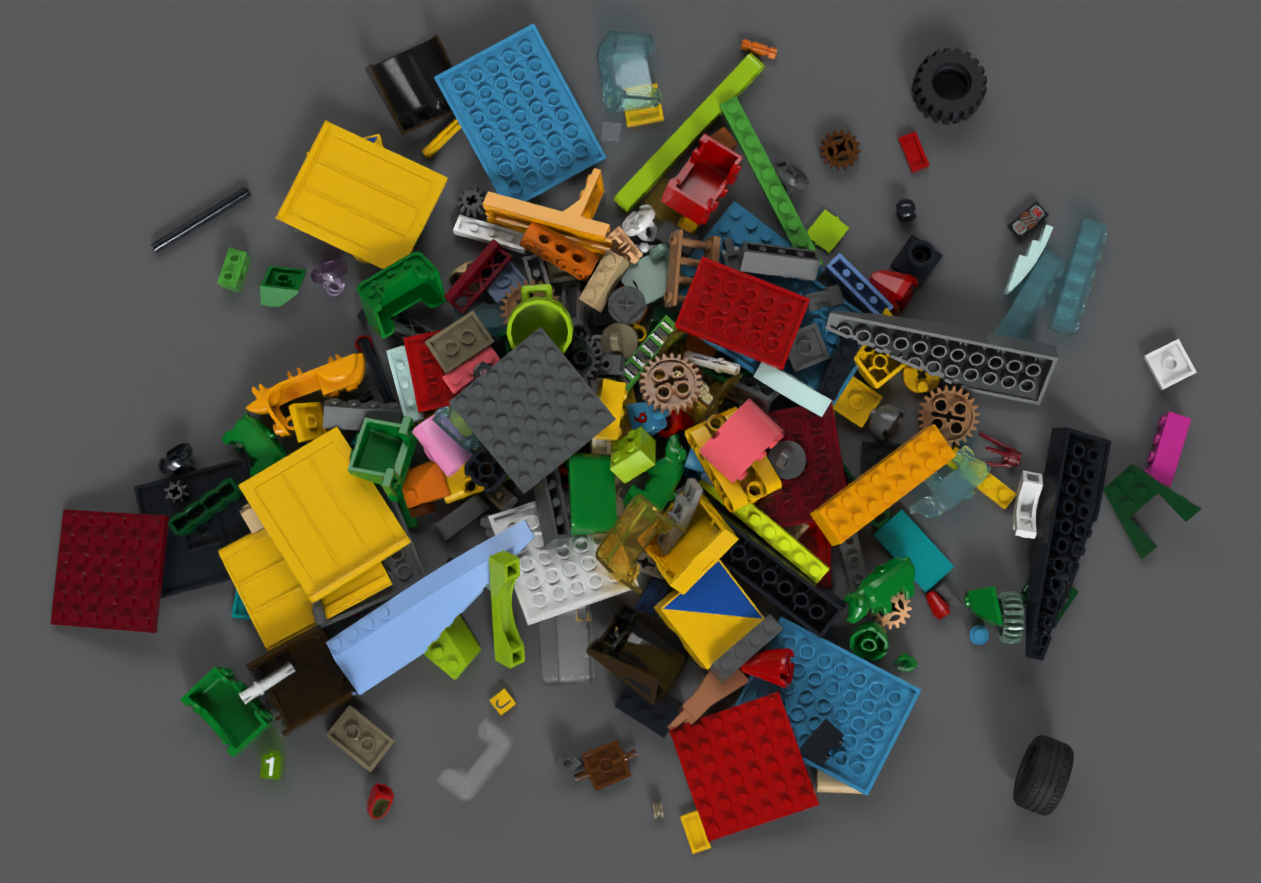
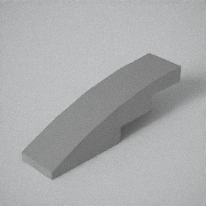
M695 478L687 479L683 495H676L672 511L664 513L656 542L664 555H668L678 542L696 510L703 489Z

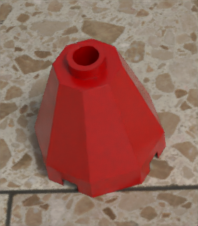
M881 269L873 272L869 278V282L894 306L891 311L897 315L900 313V310L903 311L912 298L914 291L911 290L912 287L916 288L918 285V279L910 274Z

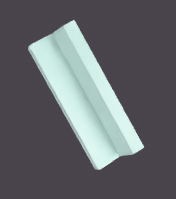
M405 345L387 350L403 416L412 417L414 423L425 420L424 412L418 413Z

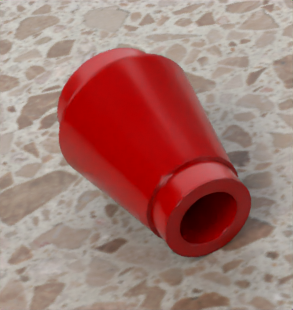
M935 591L925 596L933 617H936L938 621L951 613L950 606Z

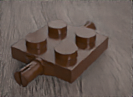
M617 739L581 754L585 770L574 774L576 781L578 782L588 777L595 791H598L631 777L628 760L637 757L638 753H635L637 752L636 749L625 753L620 748Z

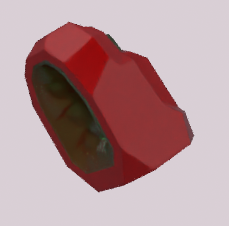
M376 783L371 789V794L367 801V813L371 819L383 818L391 807L394 794L392 789L385 784Z

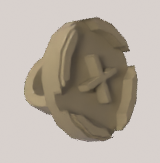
M615 323L609 325L604 330L601 336V347L603 352H614L615 355H621L627 360L638 349L639 338L637 332L628 324Z

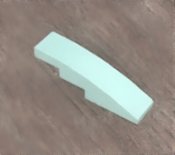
M1045 225L1039 240H1032L1029 243L1025 256L1019 255L1015 259L1004 294L1008 295L1037 262L1053 230L1052 226Z
M760 363L753 376L821 417L832 401L830 398L814 390V388L797 380L796 377L764 363Z

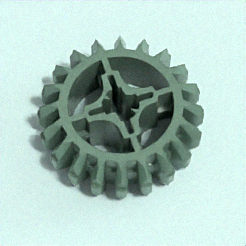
M1013 591L1000 592L998 603L1003 625L997 626L999 639L1002 643H1019L1022 639L1024 628L1021 596L1018 592Z

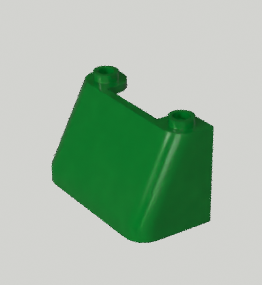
M575 452L565 460L566 469H568L572 535L616 534L617 528L621 527L620 516H617L615 474L610 470V456Z

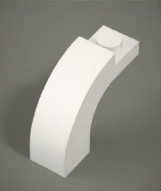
M1024 470L1022 472L1016 493L1012 529L1015 530V535L1033 539L1036 537V509L1043 487L1042 474Z

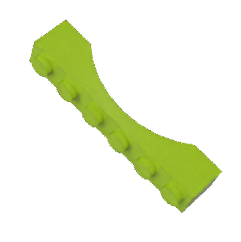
M503 550L489 556L495 661L511 669L525 662L524 643L517 630L512 610V593L516 580L520 576L519 557Z

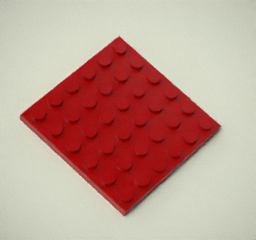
M780 691L699 718L692 724L688 722L669 730L708 842L820 804Z

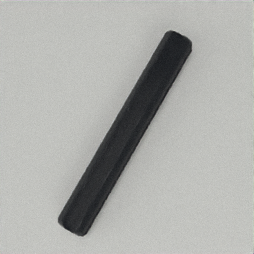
M364 338L360 340L359 345L385 404L396 403L369 339Z

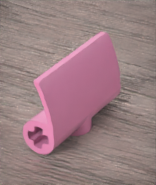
M442 411L426 419L412 430L414 436L424 447V452L432 462L435 461L447 477L455 474L475 453Z

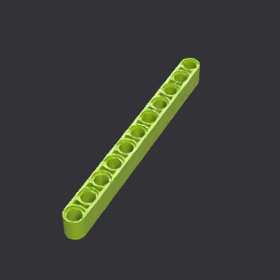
M752 53L748 54L617 193L613 201L629 213L720 117L722 112L719 105L734 97H738L762 72L765 65Z

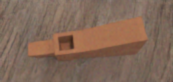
M708 669L693 695L678 709L680 713L668 725V728L678 727L683 721L690 724L694 723L710 706L741 688L749 679L738 670L722 684Z

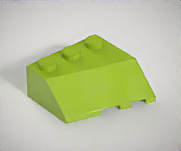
M460 613L453 620L454 622L441 632V636L428 646V650L424 653L426 657L454 680L460 677L482 650Z

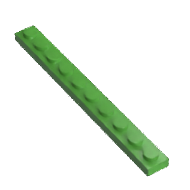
M737 97L720 104L719 108L790 245L793 248L816 250Z

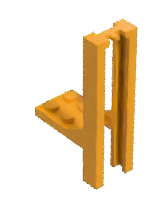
M593 169L592 174H589L587 177L585 190L581 191L579 200L563 212L489 191L483 202L484 210H486L485 215L488 216V223L523 233L526 232L532 221L544 224L601 256H604L608 249L611 251L613 241L606 238L607 232L609 233L611 230L610 224L592 220L605 192L600 169Z

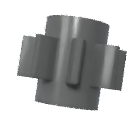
M178 480L176 485L170 481V487L164 489L168 493L166 499L172 498L173 504H176L178 499L184 503V497L190 495L186 493L188 485L182 486L181 480ZM174 489L181 491L180 495H176Z

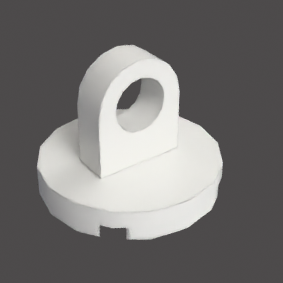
M650 205L640 206L638 212L632 211L622 223V230L629 237L637 234L642 241H654L658 233V228L652 222L655 210ZM648 227L651 230V235L649 237H647L646 235V229Z

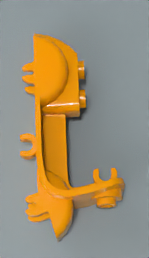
M355 353L343 358L335 354L336 361L330 356L328 364L305 373L300 368H297V376L293 377L292 373L288 371L289 379L279 382L268 389L262 384H259L260 390L253 386L252 392L257 399L245 409L254 414H270L275 421L273 429L276 435L291 438L293 436L291 431H295L294 426H289L292 417L285 418L280 411V406L320 389L323 396L329 397V399L340 396V392L345 390L351 392L358 389L357 386L361 384L366 371L364 353Z

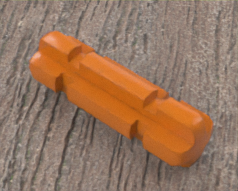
M743 39L741 44L742 50H751V53L761 56L767 55L771 59H775L777 54V48H768L767 45L754 41L751 43V40Z

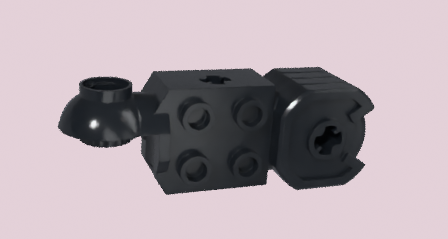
M486 447L477 449L464 467L465 477L471 476L475 484L484 487V492L498 490L509 477ZM486 465L492 467L491 473L485 472L487 470L485 469Z

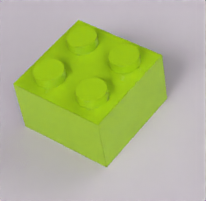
M641 426L636 430L630 431L622 439L616 440L611 445L610 470L624 483L655 465L656 440Z

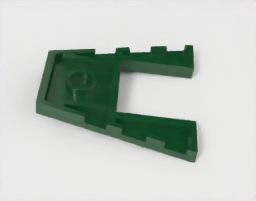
M1133 463L1103 489L1141 559L1151 553L1157 545L1131 517L1158 493L1185 522L1202 509Z

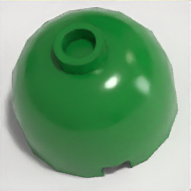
M866 621L854 628L850 636V649L853 654L862 659L864 657L870 658L869 661L881 659L887 653L889 635L882 625L874 621Z

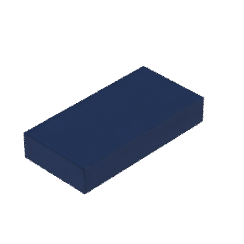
M654 577L636 604L635 609L653 616L656 611L653 607L663 600L670 586Z

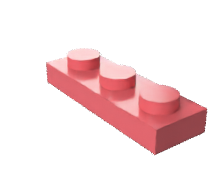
M490 345L442 378L454 394L479 378L495 365L500 358Z

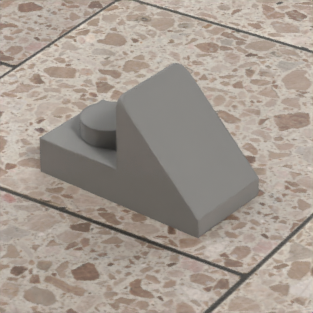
M503 485L498 490L489 491L484 494L502 512L512 509L519 501Z

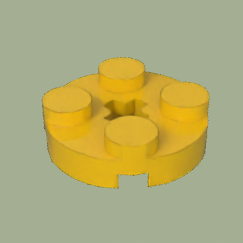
M908 365L903 368V383L913 393H929L940 382V377H933L927 374V372L925 373L926 379H918L917 369Z

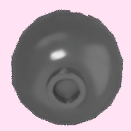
M889 404L880 406L877 410L873 409L868 417L870 419L869 430L871 434L885 444V440L889 441L900 425L898 419L899 417L903 419L905 412Z

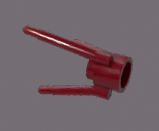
M982 432L979 433L983 438L1006 449L1001 451L987 446L986 450L1003 455L1002 461H1005V463L981 462L982 466L1006 467L1010 469L1011 466L1017 467L1019 465L1021 452Z

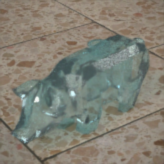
M964 445L955 454L956 457L951 460L955 462L958 469L952 471L946 478L937 472L928 477L924 482L929 485L931 495L921 498L910 505V515L919 513L928 518H936L955 507L964 498L968 501L975 494L973 490L986 479L991 471V467L984 461L975 458L973 451Z

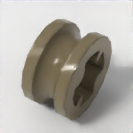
M659 800L658 803L652 801L654 819H657L659 816L664 818L662 800Z

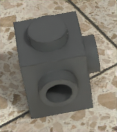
M604 352V355H601L602 359L598 360L602 366L597 367L600 371V374L597 375L601 377H625V358L621 355H615L614 352Z

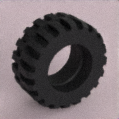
M944 48L943 52L937 50L933 52L932 56L928 55L923 63L920 64L913 79L912 92L914 94L912 97L913 101L918 103L917 109L919 111L923 110V116L927 119L930 116L934 118L932 122L938 123L940 120L943 121V125H949L952 121L953 124H958L962 119L964 121L967 120L971 114L977 111L987 91L985 86L987 84V76H983L985 72L983 66H978L980 61L977 58L972 59L970 57L971 53L966 51L963 54L961 49L955 48L954 51H951L950 48ZM946 72L959 76L966 86L965 96L956 101L941 98L933 89V78L940 73Z

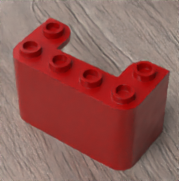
M705 133L699 140V146L694 149L690 159L676 178L674 177L669 181L661 199L663 204L699 226L702 223L704 225L707 223L711 216L710 213L717 209L720 197L724 199L729 189L727 187L729 184L733 186L737 180V175L742 169L740 163L743 159L741 155Z

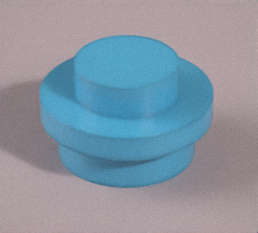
M977 625L971 628L969 638L974 644L982 645L987 642L989 632L984 626Z

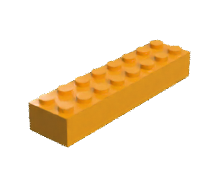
M935 424L925 427L811 512L810 515L832 546L842 544L956 457V455Z

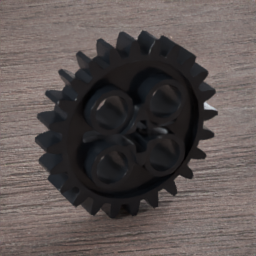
M574 331L572 341L568 348L573 346V349L570 352L565 351L564 356L569 362L572 361L573 367L586 383L591 386L589 380L596 381V378L593 376L594 373L600 374L597 367L602 366L601 362L598 361L602 359V356L598 354L601 350L599 347H596L597 343L594 340L592 341L589 335L585 337V334L581 332L578 336V333ZM588 356L585 362H581L583 357Z

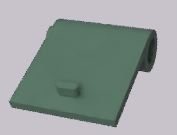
M661 243L652 248L649 255L641 258L637 263L629 264L620 280L623 286L635 288L637 286L646 299V305L663 298L666 291L670 253L666 243ZM680 268L679 275L685 276ZM679 283L678 292L683 291L687 284Z

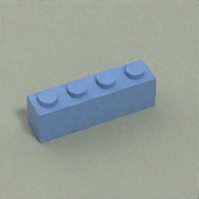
M841 253L826 265L824 271L866 313L881 315L886 307L891 312L894 306Z

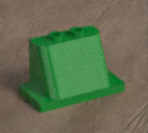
M404 415L401 424L364 418L360 433L356 435L355 448L350 453L348 472L353 476L381 485L390 501L393 502L399 501L418 440L412 433V430L416 427L412 417Z

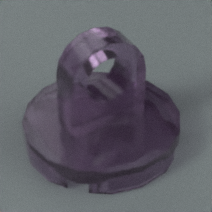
M339 260L330 261L322 264L319 270L314 268L310 273L312 282L322 283L325 292L329 296L338 297L344 290L342 276L348 272L346 262ZM330 284H337L339 286V290H332L330 288Z

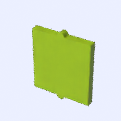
M825 209L807 233L816 247L819 246L830 254L849 230V227L841 222L839 217H835Z

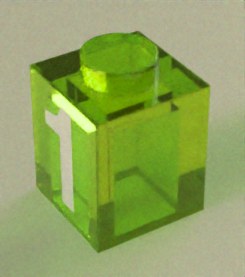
M268 750V753L262 754L260 778L283 779L286 755L280 754L278 750Z

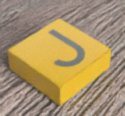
M505 688L489 700L501 716L517 704Z

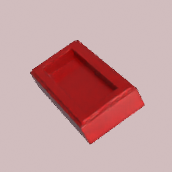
M916 131L897 139L911 174L930 166Z

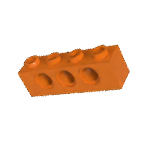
M533 221L519 243L525 250L538 255L543 260L554 264L559 269L568 272L585 283L600 258L597 254L544 224Z

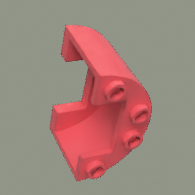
M749 398L698 452L733 484L737 479L741 481L748 474L746 470L755 460L760 462L767 454L765 452L767 447L772 449L783 438L784 434L782 432L784 430Z

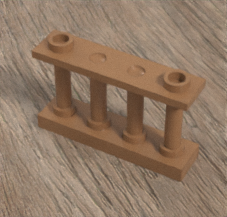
M682 229L671 232L669 237L670 253L667 287L664 293L665 308L677 306V302L684 303L686 296L678 294V284L691 285L693 278L679 275L680 264L698 267L701 261L681 257L682 246L703 249L704 257L719 263L721 237L712 236L705 239V242L683 238Z

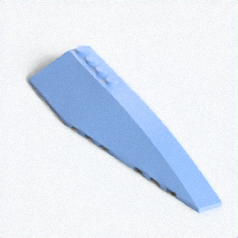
M526 520L513 525L443 565L326 642L334 660L359 695L428 650V646L441 636V632L446 627H449L459 613H463L483 592V588L490 583L489 556L503 550L513 555H518L535 537Z

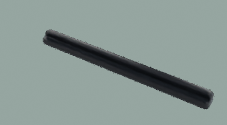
M246 187L241 188L152 243V250L155 253L161 252L249 198L251 193Z

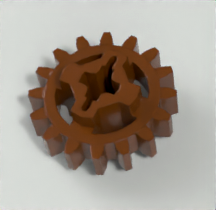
M843 129L840 130V133L833 130L832 136L827 133L826 139L821 141L823 145L819 148V151H822L820 158H825L823 164L830 163L829 169L836 166L837 171H839L840 167H843L844 170H847L848 165L853 167V161H858L859 157L857 155L861 152L860 149H857L860 142H854L856 136L850 137V131L844 134ZM843 144V150L836 156L837 149L841 148Z

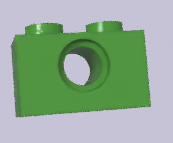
M229 247L217 283L222 288L240 293L252 257L247 252Z

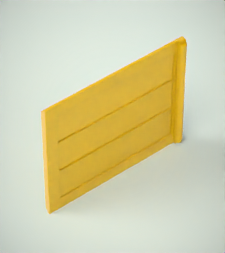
M325 120L276 219L381 269H385L412 253L447 183L448 177Z
M338 427L333 428L238 485L312 604L411 543L374 483L353 476L348 472L352 449Z
M265 528L253 534L250 533L218 550L267 651L275 649L277 646L316 626L310 599ZM382 562L321 599L327 620L393 585Z

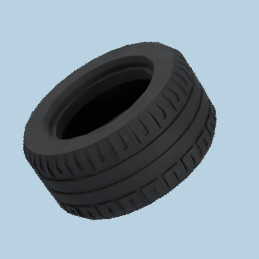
M1045 735L1037 736L1032 740L1024 754L1014 784L1013 799L1017 806L1042 816L1050 815L1054 812L1064 795L1072 772L1074 752L1070 745Z

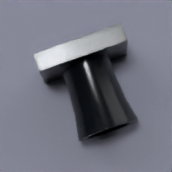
M912 234L890 267L899 273L910 274L918 279V286L922 287L943 255L936 251L931 243L920 240Z

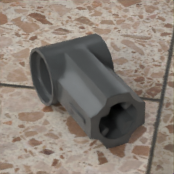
M839 285L805 295V297L810 298L807 307L808 312L826 307L828 309L845 304Z

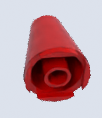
M791 648L758 651L741 667V670L746 674L788 688L787 684H791L794 674L795 663H791V657H795L794 651Z

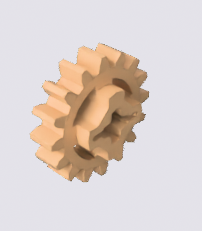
M898 593L895 597L891 598L892 607L896 611H891L887 615H882V617L879 613L876 615L870 614V616H875L874 622L878 623L880 621V625L883 627L887 624L888 629H892L894 624L896 628H899V622L905 624L904 618H910L907 611L912 610V608L907 607V604L911 601L905 600L904 594L900 595ZM899 600L901 601V603H902V605H903V609H901V608L899 607V604H898V601H899ZM891 616H899L897 620L889 621Z

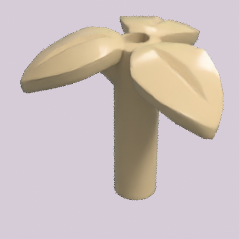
M468 261L456 268L451 273L449 281L452 283L455 276L458 274L462 275L474 261ZM472 283L469 286L472 292L479 290L476 283Z

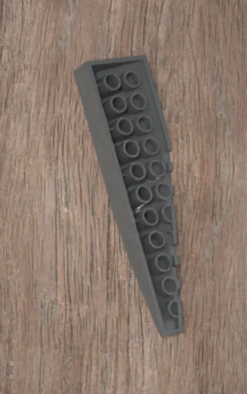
M830 311L825 326L826 330L847 339H854L860 345H867L874 348L876 352L888 354L892 359L917 370L922 369L933 377L938 376L949 384L954 383L965 391L1040 405L1058 360L1055 345L925 320L869 313Z

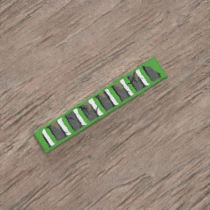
M666 315L625 363V377L612 378L613 381L626 383L625 389H627V392L640 378V374L644 372V366L649 367V360L654 361L655 356L658 357L680 331L674 328L675 322Z

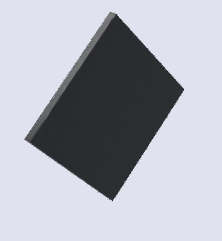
M244 457L134 486L140 514L169 516L170 520L174 515L184 512L189 504L200 501L206 492L216 489L223 480L233 478L237 479L240 484L251 478L247 458ZM181 480L182 486L188 485L186 493L190 495L184 497V503L178 499L177 503L173 504L172 498L166 499L168 493L164 489L170 487V481L176 485L177 481ZM174 489V493L180 495L181 491ZM244 494L238 500L229 502L224 510L213 513L207 522L198 524L195 530L188 535H175L168 525L160 599L232 580L218 550L251 533L239 512L242 510V506L248 503Z

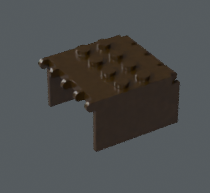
M320 626L312 627L246 664L250 672L257 669L262 679L288 661L294 667L296 672H293L268 689L271 698L266 700L267 704L274 701L280 712V715L275 717V720L278 721L283 718L288 727L281 731L284 737L359 695L350 681H344L347 677L338 664H335L336 661L329 648L325 646L330 638L326 630L320 628Z

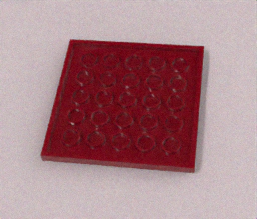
M833 401L830 402L822 417L803 406L772 411L767 414L784 430L782 432L784 436L779 442L792 441L798 443L804 449L807 457L806 468L800 476L787 480L780 478L782 483L780 489L753 503L782 528L814 523L815 521L810 513L847 486ZM769 447L765 450L767 458L771 450ZM749 489L750 493L756 496V493ZM734 515V518H735L738 522H740L742 525H744V526H745L746 528H748L750 531H752L753 533H755V531H753L749 526H747L743 521H741L736 515Z
M63 509L50 625L157 633L169 516Z

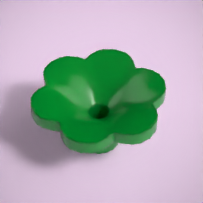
M903 653L893 662V666L897 667V670L900 672H911L918 666V662L913 656Z

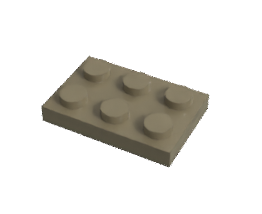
M474 311L466 314L425 341V344L446 374L495 343Z
M352 705L346 708L325 735L369 772L374 770L396 741Z

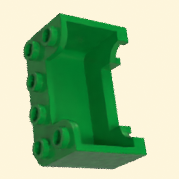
M413 252L362 281L356 289L367 322L382 339L387 338L395 331V324L391 318L422 300L426 306L431 308L438 307L446 302L438 269L420 252Z
M215 666L180 700L186 707L190 705L194 709L193 712L198 713L223 740V745H229L226 751L233 758L241 755L274 724L272 720L274 716L269 710H264L260 706L261 702L257 697L245 705L239 693H242L248 687L242 681L238 682L235 679V673L228 666L226 668Z

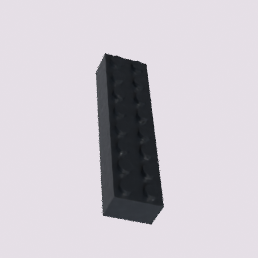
M721 509L719 514L739 538L720 558L724 566L821 639L843 612L846 603L819 582L816 584L781 553Z

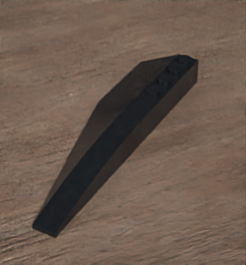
M1069 427L1052 428L1043 487L1036 518L1037 534L1035 539H1033L1026 608L1025 657L1040 661L1044 660L1052 639L1050 636L1052 629L1057 626L1058 620L1056 619L1059 611L1064 608L1065 602L1063 601L1065 595L1070 592L1080 566L1078 561L1086 550L1084 547L1086 540L1091 537L1093 532L1091 527L1099 516L1111 445L1110 440Z

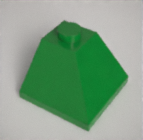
M269 265L260 285L261 305L281 307L297 295L307 270Z
M995 586L965 592L966 596H963L965 607H968L970 612L991 626L1003 625Z

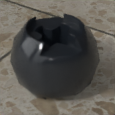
M902 199L895 205L897 218L900 222L909 223L917 217L915 214L916 208L912 200Z

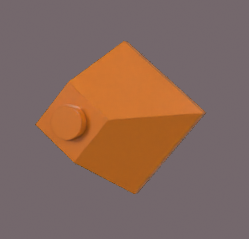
M429 461L408 470L402 487L407 508L420 507L451 495L445 474L435 461Z

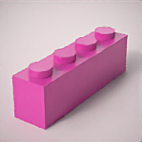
M1167 412L1159 418L1158 426L1160 428L1158 434L1156 433L1153 437V451H1150L1148 454L1147 462L1149 464L1147 470L1144 471L1171 488L1191 418Z

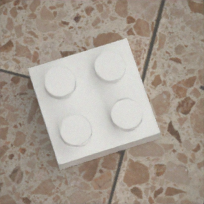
M1179 339L1143 356L1160 390L1197 373Z

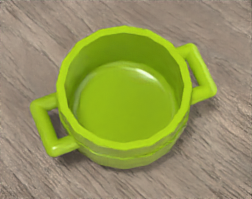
M551 284L522 286V302L514 307L507 323L506 333L510 347L514 349L542 327L564 354L572 341L573 323L570 313L561 302L553 299ZM545 292V296L536 295L529 297V293Z

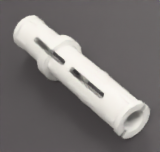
M689 350L684 354L683 359L687 357V363L694 362L695 365L713 369L717 373L724 372L734 376L739 374L740 365L725 361L724 358L720 357L717 359Z
M288 661L260 681L253 682L254 685L239 693V696L246 705L255 697L264 695L266 690L296 671Z

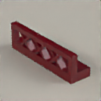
M493 239L444 295L446 302L464 315L513 259L512 256L504 251L500 244ZM498 252L506 257L502 263L494 264V257ZM492 268V275L489 278H482L481 272L484 269ZM480 282V289L477 292H469V286L472 283ZM467 296L468 303L463 308L455 303L459 297Z

